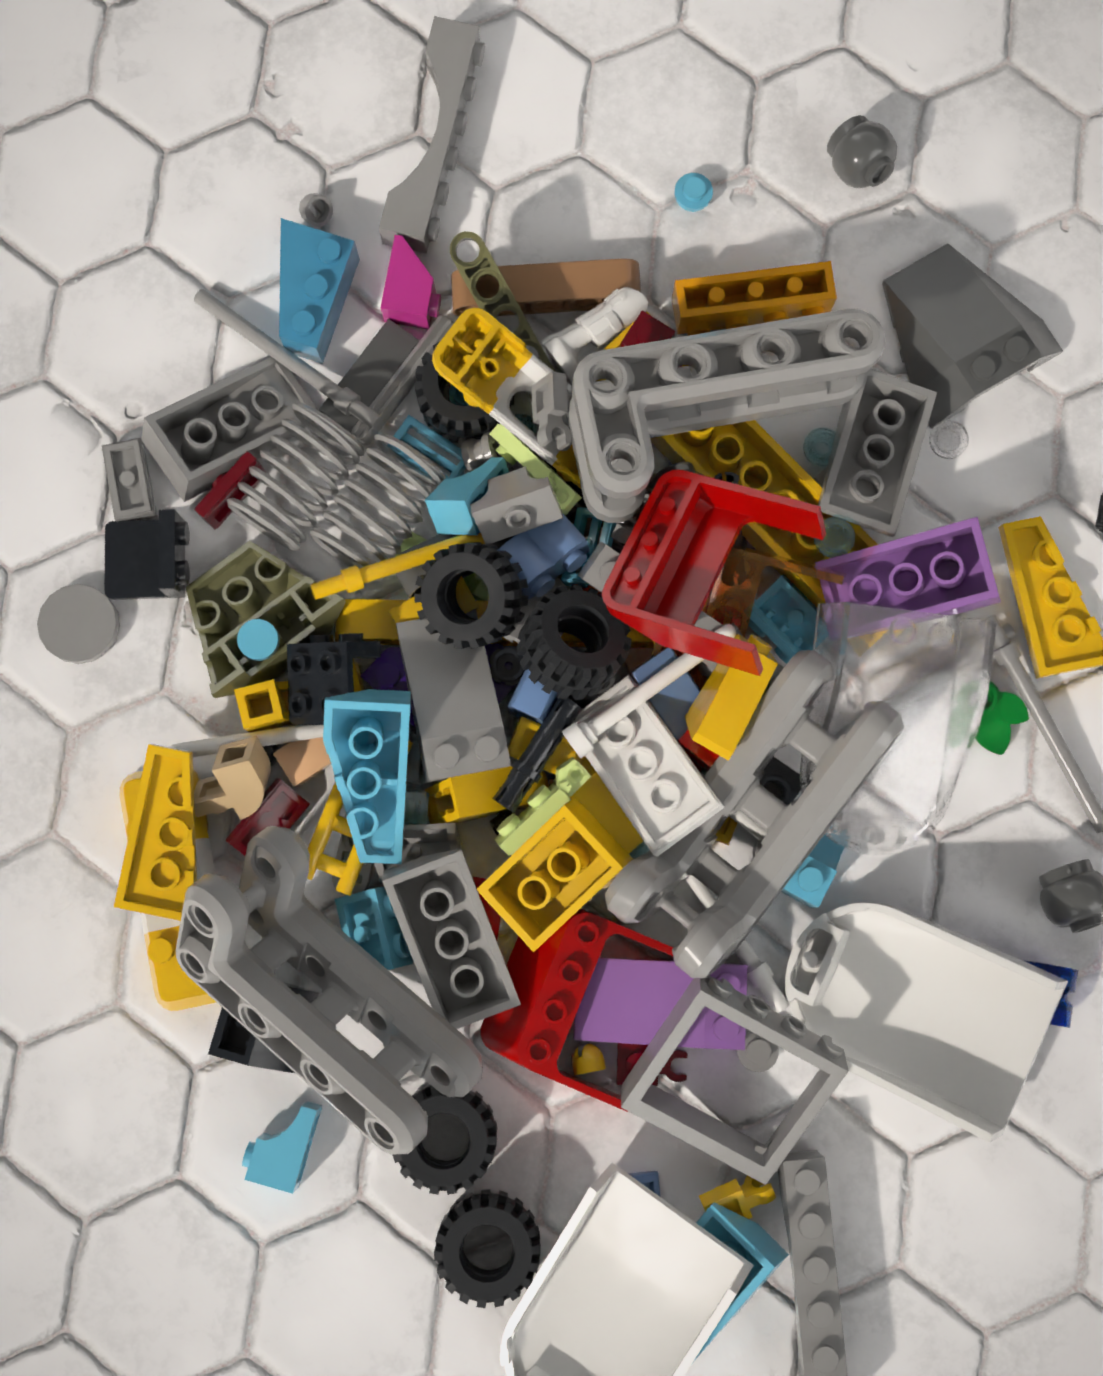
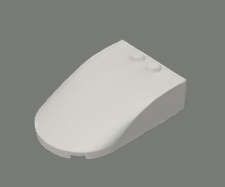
M852 903L824 913L802 932L788 960L785 991L787 1002H790L795 1018L799 1019L811 1032L821 1037L823 1035L830 1036L833 1044L844 1049L850 1072L988 1142H992L1002 1136L1068 981L970 937L892 906L876 903Z
M612 1162L588 1189L511 1316L502 1338L501 1366L505 1365L507 1376H684L734 1300L754 1265Z

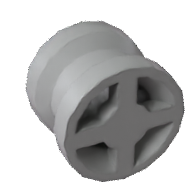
M491 431L484 433L481 439L472 437L463 441L461 453L464 464L469 472L483 465L491 457H502L496 451L500 444L489 434Z

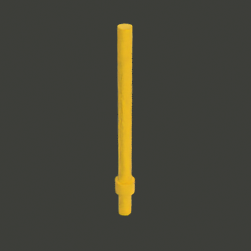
M481 533L478 535H459L361 568L354 565L340 570V575L310 584L315 600L344 590L351 593L363 589L365 583L423 565L428 560H435L433 554L442 549H449L448 546L474 542L485 544Z

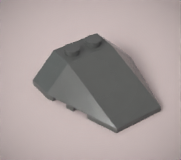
M950 244L942 246L882 282L893 329L896 328L901 347L899 351L902 363H905L909 382L937 392L928 422L931 429L965 410L975 398L1023 370L1027 369L1030 372L1063 352L1042 318Z

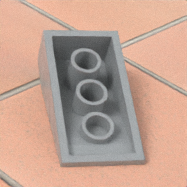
M269 357L144 417L141 441L182 500L186 502L211 489L215 479L222 473L228 472L246 451L258 459L261 457L260 451L266 450L269 452L277 447L272 443L271 435L277 434L286 440L293 435L283 427L282 419H290L306 428L307 426L293 413V403H303L316 410L318 409L292 372L274 358Z
M873 369L866 372V377L860 390L849 402L843 404L818 504V506H821L823 513L891 537L896 535L937 392Z
M476 609L466 613L469 617L478 619ZM427 619L396 623L408 691H411L410 703L425 783L511 766L504 726L485 646L459 649L454 648V643L445 645L438 641L439 633L431 635L425 629L429 624Z

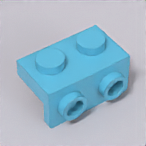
M784 574L753 604L744 610V613L749 617L747 623L750 628L760 637L767 635L777 646L774 649L776 654L786 664L800 650H815L818 652L834 637L831 622Z

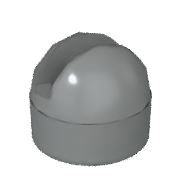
M318 193L306 195L300 201L299 212L304 221L313 226L321 227L326 225L332 218L333 206L327 197ZM311 204L320 213L317 217L314 216L309 208Z

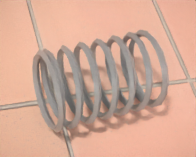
M303 403L292 404V410L296 417L319 437L343 452L352 455L353 458L332 451L316 436L290 419H282L283 427L309 447L327 456L340 469L341 473L319 465L297 446L277 434L271 435V440L283 452L314 470L331 489L306 479L290 465L266 450L260 451V455L269 465L302 485L319 504L291 492L276 479L255 466L249 467L250 474L286 497L309 520L276 505L245 482L238 483L239 489L271 510L297 535L286 531L246 503L235 498L227 499L228 507L244 521L272 540L294 551L300 550L299 543L306 541L305 532L299 525L305 527L317 525L316 517L311 510H327V501L323 495H337L339 491L334 479H348L349 471L345 464H357L360 461L359 456H364L365 454L363 446L351 433L325 414ZM313 421H315L317 424H319L321 427H323L326 431H324L323 429H321V428H320L318 425H316Z
M384 433L374 435L375 442L382 451L374 447L366 448L367 455L375 463L399 479L415 486L425 499L431 494L430 492H433L446 479L443 472L428 458L393 436ZM384 442L399 448L424 468L428 474L401 458ZM357 463L355 468L359 474L388 494L402 500L416 517L395 510L374 492L353 479H345V486L367 503L390 515L404 532L380 523L360 506L342 495H334V501L359 520L375 528L394 548L365 536L350 523L331 511H323V516L331 524L360 541L380 561L389 558L385 553L390 555L402 553L400 543L396 538L407 539L412 537L411 527L408 523L423 522L419 507L427 508L425 501L407 495L393 482L364 463ZM312 527V530H310L312 539L319 546L347 566L357 565L358 568L376 563V561L361 555L322 528ZM380 578V579H377V580H374V581H381V580H384V578Z

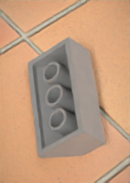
M462 849L421 856L383 871V885L431 1007L456 1029L521 1005Z

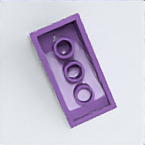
M978 517L815 562L835 641L951 616L1001 603Z
M599 958L574 1018L573 1040L649 1045L694 978H691L676 966L674 961ZM724 963L710 975L719 981L723 977L735 990L747 996L748 965ZM705 1006L677 1047L745 1050L746 1028Z

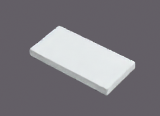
M630 675L626 676L582 709L573 723L580 724L584 720L586 723L590 722L637 688L638 685ZM649 700L597 736L599 741L593 744L595 749L585 755L645 844L656 857L725 808Z

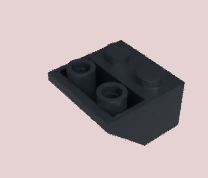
M284 983L294 993L300 994L309 1003L320 994V992ZM223 1007L221 1008L209 1048V1055L247 1066L295 1073Z

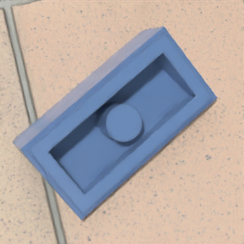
M667 647L636 667L632 674L639 685H641L676 660L678 656L673 649ZM686 672L649 699L677 740L688 730L684 716L701 691L689 672Z

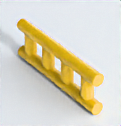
M408 741V754L413 744ZM335 782L308 846L310 863L307 879L312 880L316 870H321L340 878L335 890L351 896L364 864L359 861L355 845L352 847L347 862L323 854L332 831L352 838L347 818L339 815L343 801Z

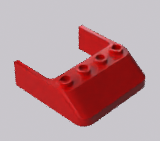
M685 470L669 471L658 479L603 587L602 599L611 615L659 645L760 676L763 666L755 644L694 625L744 525L750 522H757L824 540L826 529L821 506Z
M579 909L534 952L518 936L506 966L521 1005L485 1018L481 1025L480 1035L484 1045L489 1050L532 1072L628 1112L621 1108V1095L558 1069L557 1060L605 942L611 935H623L670 956H673L672 949L674 947Z

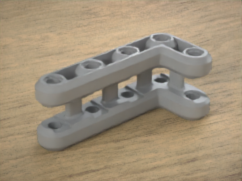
M844 309L612 348L587 355L578 363L573 375V396L568 407V426L571 431L583 499L588 510L597 519L607 523L624 522L631 519L639 511L645 497V488L654 470V454L650 438L827 408L849 402L860 390L866 377V372L877 363L885 347V332L880 322L872 314L863 310ZM850 337L855 339L860 347L853 348L847 345L843 338Z
M800 650L791 658L759 701L729 761L719 756L704 776V779L725 808L658 857L654 856L649 850L647 853L631 860L612 881L605 893L607 909L624 923H640L659 910L664 909L685 926L688 933L672 949L675 965L691 978H708L734 954L904 729L901 714L884 701H869L863 707L865 712L850 731L839 738H836L809 718V714L814 709L813 702L828 681H833L835 678L831 662L815 650ZM790 744L815 763L816 769L811 775L813 780L799 799L786 805L761 786L759 781L765 775L764 768L778 749ZM740 810L765 829L767 835L761 841L763 847L751 863L737 870L714 852L711 846L718 838L716 833L727 818ZM690 875H693L718 895V900L701 914H698L674 894V890L679 883Z
M278 826L266 827L248 843L239 888L225 876L212 873L202 876L188 887L185 892L176 945L177 961L191 980L378 1148L389 1154H409L427 1136L428 1115L420 1104L401 1087L399 1080L411 1070L419 1078L425 1079L431 1086L447 1097H464L482 1079L483 1061L481 1054L468 1038L307 900L304 895L310 863V854L307 846L295 832L288 828ZM247 924L262 936V939L250 949L244 940ZM285 961L296 970L303 972L322 989V993L311 1003L300 994L294 993L274 975V971ZM346 1015L350 1016L356 1023H361L383 1043L385 1048L374 1058L370 1057L364 1050H359L336 1030L337 1027L335 1025Z

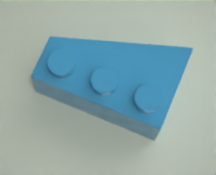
M281 218L279 338L283 346L296 356L323 364L360 261L357 247L353 240Z

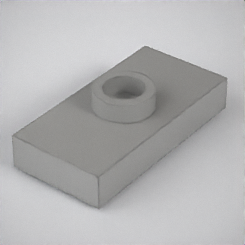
M141 438L101 445L115 521H131L157 516L144 443L141 441Z

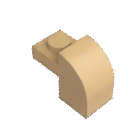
M257 736L221 745L212 768L214 776L198 780L195 787V816L200 817L211 813L220 814L230 808H234L241 820L256 812L263 801L271 772L270 760Z

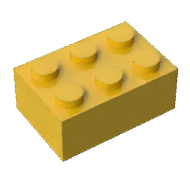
M574 798L561 807L476 890L534 952L633 858L577 798Z

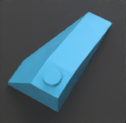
M368 689L325 698L323 743L330 758L335 775L334 779L337 789L340 791L347 814V822L360 863L402 864L411 691Z
M715 1202L711 1204L696 1223L754 1266L694 1361L789 1255L758 1223Z

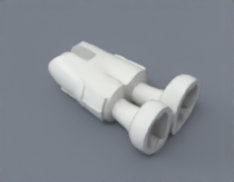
M630 287L616 289L604 299V302L575 319L577 323L558 333L549 335L540 343L560 372L566 374V378L572 383L574 372L579 363L578 354L581 349L589 342L598 349L607 344L619 332L635 322L642 310L644 312L647 311V298L641 292Z

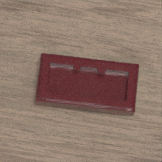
M248 451L240 457L228 472L222 473L215 479L211 491L194 508L195 512L214 530L218 529L233 512L228 507L227 499L235 498L243 501L247 497L239 489L238 483L245 482L255 488L260 482L250 474L249 467L255 466L266 472L260 462Z
M277 777L265 791L263 801L257 811L249 817L242 819L225 841L245 856L248 843L254 836L270 826L290 829L309 807L310 803Z

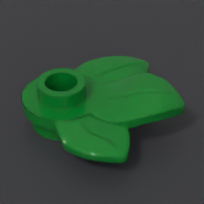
M983 678L973 679L962 688L959 697L960 706L949 717V735L956 748L966 746L976 739L986 750L1002 755L1005 753L1010 742V725L1028 721L1029 714L1024 702L1017 695L1000 692L998 687L990 680ZM977 691L984 692L987 696V702L983 706H977L973 703L972 696Z

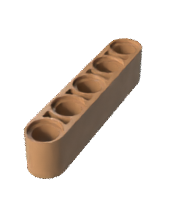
M633 259L498 266L524 315L590 311L604 302V299L616 289L630 287L641 292L639 263ZM454 271L451 274L452 304L454 315L459 317L465 310L479 307L459 271ZM488 275L481 277L476 286L478 294L484 298L494 297L499 291L497 279ZM503 311L498 316H510L516 314L512 311Z

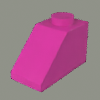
M395 235L380 307L383 320L386 322L390 319L398 325L429 329L431 318L439 316L441 294L436 293L433 277L404 237Z

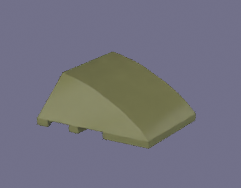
M250 540L187 585L186 592L195 629L199 632L203 648V662L207 665L212 696L219 698L234 695V689L272 679L275 680L288 670L287 644L309 643V635H330L346 603L345 599L335 593L315 600L310 584L316 582L315 580L300 574L289 567L286 562ZM253 619H262L271 623L278 631L280 644L276 653L263 661L248 658L240 651L237 644V635L240 628L246 622Z

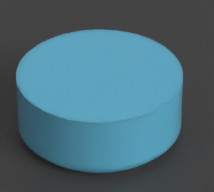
M253 619L246 622L240 628L237 635V644L240 651L248 658L263 661L276 653L280 644L278 631L271 623L262 619Z

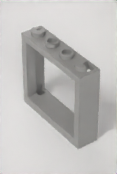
M711 976L708 978H694L623 1082L621 1087V1108L766 1185L849 1070L844 1049L833 1044L830 1036L823 1035L821 1037L808 1030L799 1019L791 1015L784 1017L771 1010L769 1005L755 995H749L748 997L740 993L723 977L720 981ZM705 1006L819 1068V1071L765 1145L652 1085Z

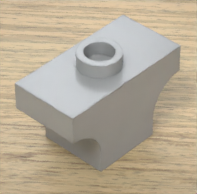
M526 466L489 479L487 493L480 500L470 504L472 516L485 544H491L563 518L562 509L549 478H531Z

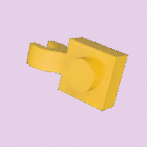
M747 1175L741 1186L737 1179H733L698 1197L705 1212L715 1202L750 1219L753 1218L750 1211L751 1208L772 1202L776 1195L771 1183L765 1185Z

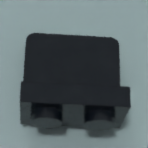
M175 509L159 510V520L110 521L106 524L104 592L108 598L112 600L185 598V584H189L190 580L189 563L185 560V545H189L190 531L188 522Z
M363 633L339 634V642H334L333 635H309V643L287 644L290 722L293 725H324L325 698L354 692L353 658H381L380 641H363Z

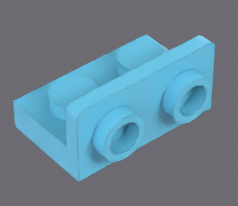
M385 887L373 888L351 894V896L347 895L335 899L341 930L387 970L413 964L414 961Z

